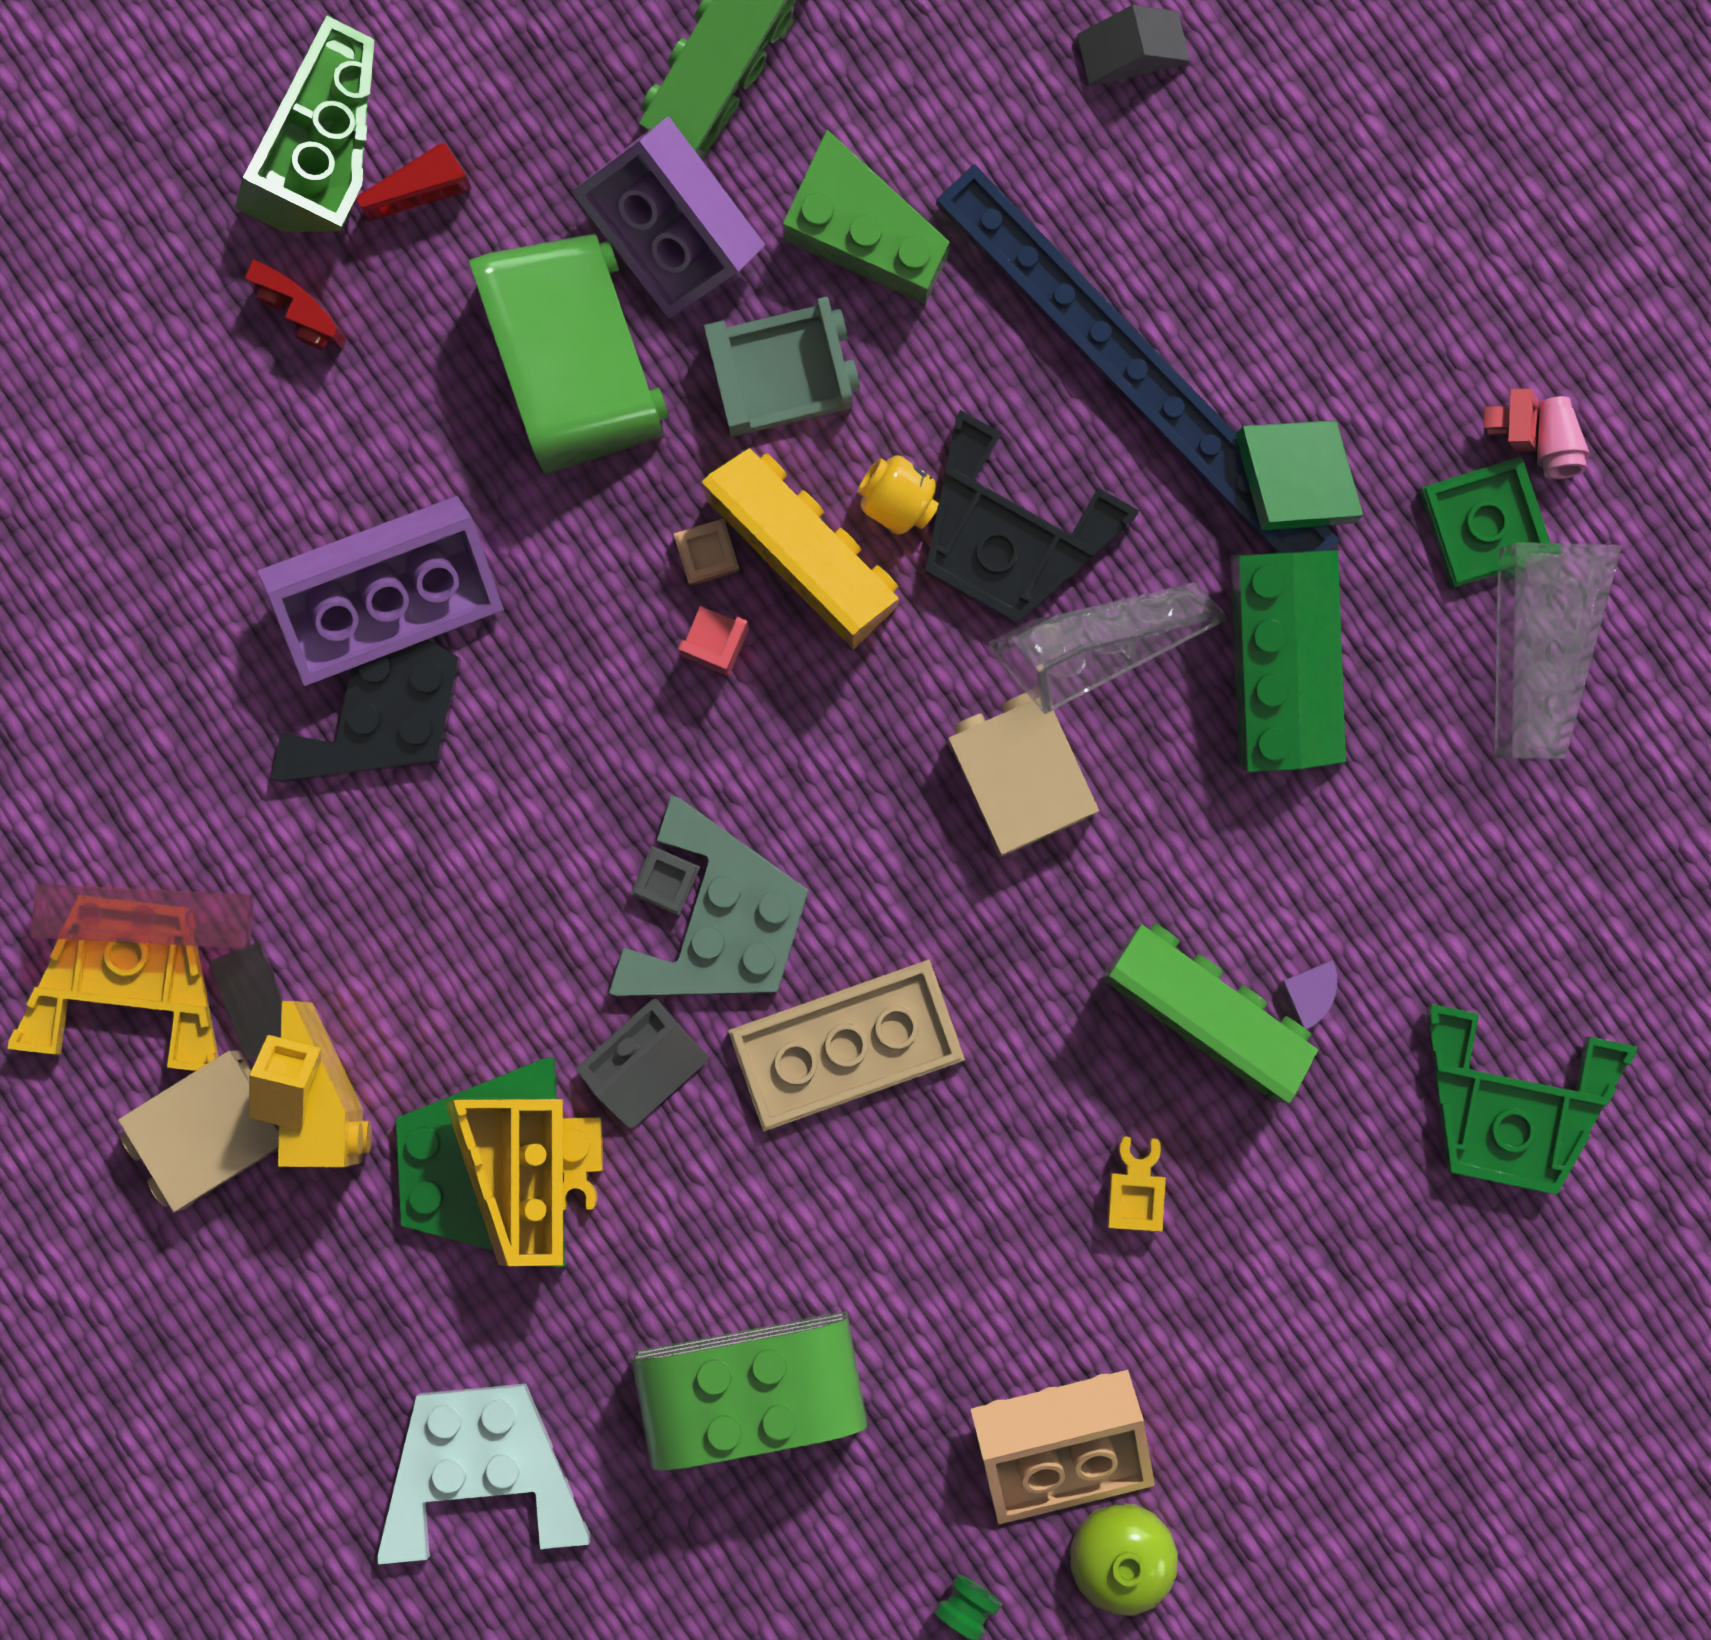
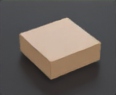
M724 519L674 533L689 586L740 571Z

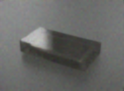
M259 941L209 961L246 1061L258 1058L268 1035L281 1038L282 1001L285 1000L263 942Z

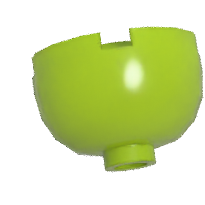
M1122 1503L1123 1505L1102 1507L1094 1510L1078 1525L1070 1544V1568L1077 1587L1092 1605L1113 1615L1135 1616L1151 1610L1169 1594L1177 1576L1178 1551L1171 1532L1153 1512L1136 1504Z

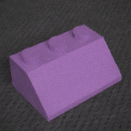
M669 116L632 142L571 191L668 319L739 272L765 246V243Z

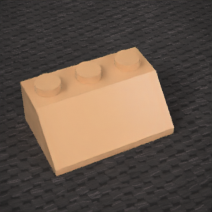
M1128 1370L1112 1374H1100L1092 1379L1060 1387H1048L1039 1392L1007 1400H995L987 1405L971 1408L998 1525L1155 1486L1144 1420Z

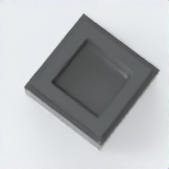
M651 846L630 895L680 916L701 867Z

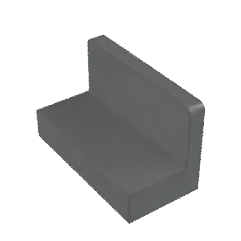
M654 997L575 1069L597 1098L628 1128H634L702 1067L709 1057L683 1030L669 1011Z

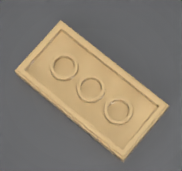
M930 959L728 1030L763 1131L965 1060Z

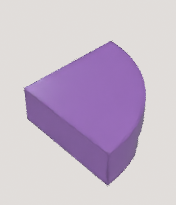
M1333 960L1282 981L1297 1019L1305 1029L1317 1024L1327 1014L1333 1004L1337 991V972Z

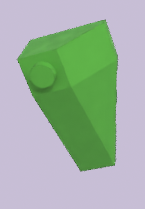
M326 16L242 179L235 209L282 232L341 230L362 187L363 153L367 134L366 118L371 88L375 39Z

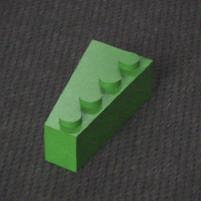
M702 0L694 16L698 24L688 40L682 38L678 41L668 58L667 65L671 69L661 86L654 84L646 94L640 107V111L644 115L639 124L650 130L669 116L701 160H703L739 105L740 99L734 93L739 86L747 89L755 82L765 67L767 53L763 51L768 42L775 43L779 38L783 40L793 25L794 19L791 17L796 0Z

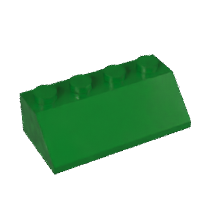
M1338 550L1231 555L1239 767L1247 772L1305 769L1346 762Z

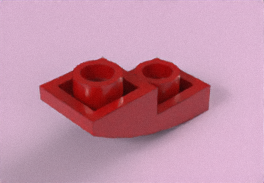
M252 260L245 279L253 290L257 292L255 299L279 311H285L286 306L289 305L285 318L293 329L297 331L295 338L320 350H325L327 344L343 349L346 343L345 337L327 312L312 296L285 275L263 263Z

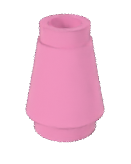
M1559 396L1543 400L1539 403L1537 465L1543 468L1544 476L1549 479H1564L1585 472L1587 469L1586 460L1590 457V452L1572 408L1571 399Z

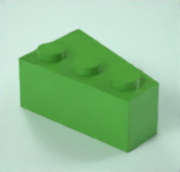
M826 130L783 222L784 241L926 305L948 259L949 241L830 131Z

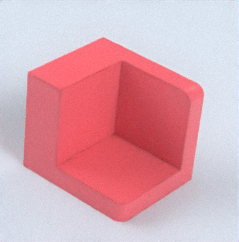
M700 606L686 640H681L677 649L680 657L729 677L748 634V621L740 617L733 620Z

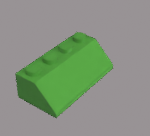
M1153 923L1150 929L1142 924L1136 926L1100 978L1274 1102L1289 1104L1296 1095L1318 1051L1317 1048L1307 1042L1312 1034L1287 1016L1280 1023L1263 1011L1268 1003L1249 988L1241 985L1235 991L1222 982L1220 977L1224 971L1207 958L1197 954L1194 960H1191L1177 950L1176 946L1180 940L1160 925Z

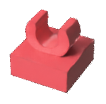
M1510 389V407H1484L1483 428L1488 429L1487 434L1494 436L1508 435V442L1515 452H1537L1539 400L1533 389Z

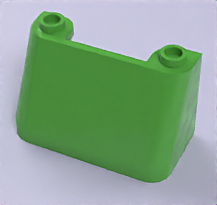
M595 233L492 252L469 260L528 438L545 476L664 436L660 420L669 418V414L660 388L652 390L648 388L610 277V273L619 271L609 241L599 243Z

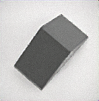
M1131 5L1078 33L1076 37L1088 87L1190 63L1178 11Z

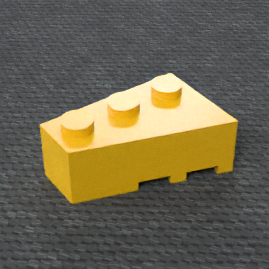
M563 1099L451 1100L445 1102L498 1265H563Z

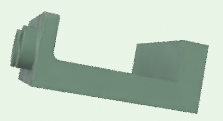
M828 296L818 298V304L813 307L726 327L725 320L704 325L731 437L853 408L852 392L861 390L854 360L844 361L839 342L848 340L847 330L841 309L831 311Z

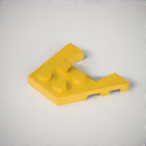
M79 895L50 955L52 959L38 987H34L26 1004L28 1008L18 1028L13 1030L7 1049L60 1055L68 1000L71 999L173 1011L174 1018L167 1068L197 1071L218 1058L219 1055L190 908Z

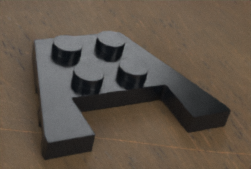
M960 410L955 420L925 574L1017 626L1135 520L1140 510L1098 487L1072 534H1068L976 482L978 475L999 441L1001 432Z
M426 639L351 668L336 742L331 743L281 733L271 780L285 783L306 778H323L360 771H377L439 763L441 761L461 659Z

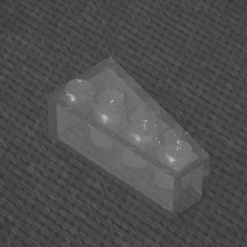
M1516 542L1498 549L1495 759L1557 760L1566 758L1622 545Z

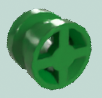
M957 1574L952 1581L953 1591L947 1600L938 1603L934 1613L970 1640H980L984 1635L983 1624L989 1616L998 1613L1002 1603L976 1582L961 1574Z

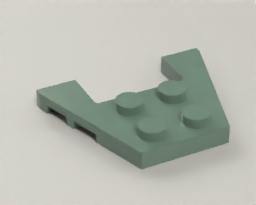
M671 795L657 841L705 856L709 859L680 956L677 962L672 963L623 948L609 994L616 996L778 992L809 890L682 799Z

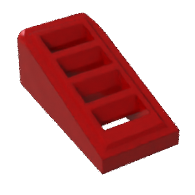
M441 142L359 194L356 200L367 219L373 221L464 193L472 189L465 172L446 143L442 144Z

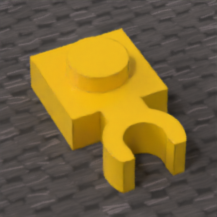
M602 1117L563 1118V1210L567 1209V1194L574 1188H578L585 1193L586 1209H594L597 1204L598 1195L595 1186L588 1180V1172L603 1171Z
M1122 1136L1119 1141L1118 1152L1121 1160L1126 1164V1174L1110 1173L1107 1227L1162 1232L1166 1177L1150 1176L1151 1167L1160 1157V1142L1156 1138H1150L1148 1154L1144 1158L1136 1159L1130 1153L1131 1138Z

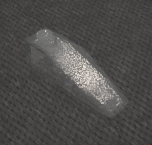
M1194 582L1036 618L990 641L989 648L1040 710L1046 714L1224 622L1225 613Z

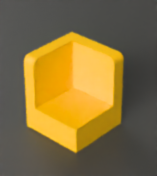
M268 1035L249 1075V1118L301 1130L306 1121L307 1093L321 1063V1048Z

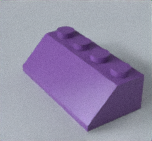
M458 496L257 571L304 686L504 610L472 516Z

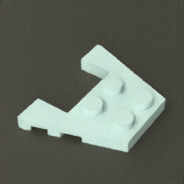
M527 1384L419 1393L416 1396L378 1552V1564L427 1560L430 1557L426 1502L528 1492L536 1494L540 1549L589 1545L590 1532L585 1521L583 1522L573 1499V1492L553 1452V1445Z

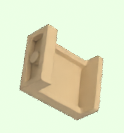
M1031 692L1014 697L1002 704L1005 713L985 721L982 713L967 718L953 726L956 735L949 737L947 741L951 752H954L992 836L991 842L999 858L1090 818L1099 812L1046 694L1036 699H1033Z
M240 1050L224 1053L118 1119L124 1129V1132L120 1134V1139L125 1149L135 1161L143 1160L152 1175V1178L148 1179V1185L152 1194L163 1207L170 1205L173 1212L188 1208L194 1204L195 1200L269 1154L278 1152L279 1125L249 1118V1075L252 1069Z

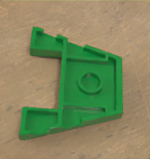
M1428 1004L1426 1013L1447 1172L1558 1195L1591 1136L1589 1132L1603 1107L1608 1105L1616 1091L1615 1086L1626 1066L1630 1065L1633 1061L1637 1046L1594 1037H1585L1575 1090L1557 1088L1471 1070L1469 1065L1479 1014Z
M556 1057L541 1059L396 1118L401 1226L493 1250L445 1102L451 1100L558 1099ZM563 1217V1265H549V1266L556 1267V1268L566 1267V1266H567L564 1217Z

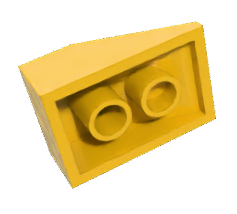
M282 1001L281 1038L321 1048V1063L307 1093L306 1121L303 1128L295 1130L279 1126L278 1167H347L362 1163V1154L370 1153L371 1122L363 1121L362 1105L313 1002Z

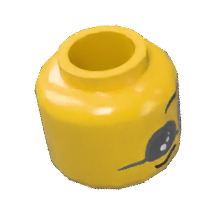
M899 455L893 456L886 461L882 458L877 459L863 477L857 493L862 495L861 509L863 512L898 535L909 531L914 525L919 529H923L932 519L939 505L938 502L933 500L936 489L935 480L929 474Z

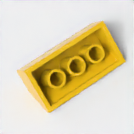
M748 448L710 473L701 482L706 502L853 650L898 607L899 598L894 594L899 588L897 583L879 565H876L872 570L869 569L857 556L862 549L856 541L840 527L833 532L820 519L825 513L821 506L804 490L796 495L783 482L788 476L787 473L768 453L759 458Z

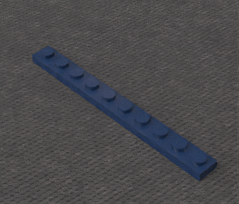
M975 164L936 199V206L1273 553L1331 550L1340 541L1327 526L1261 530L1236 439V432Z

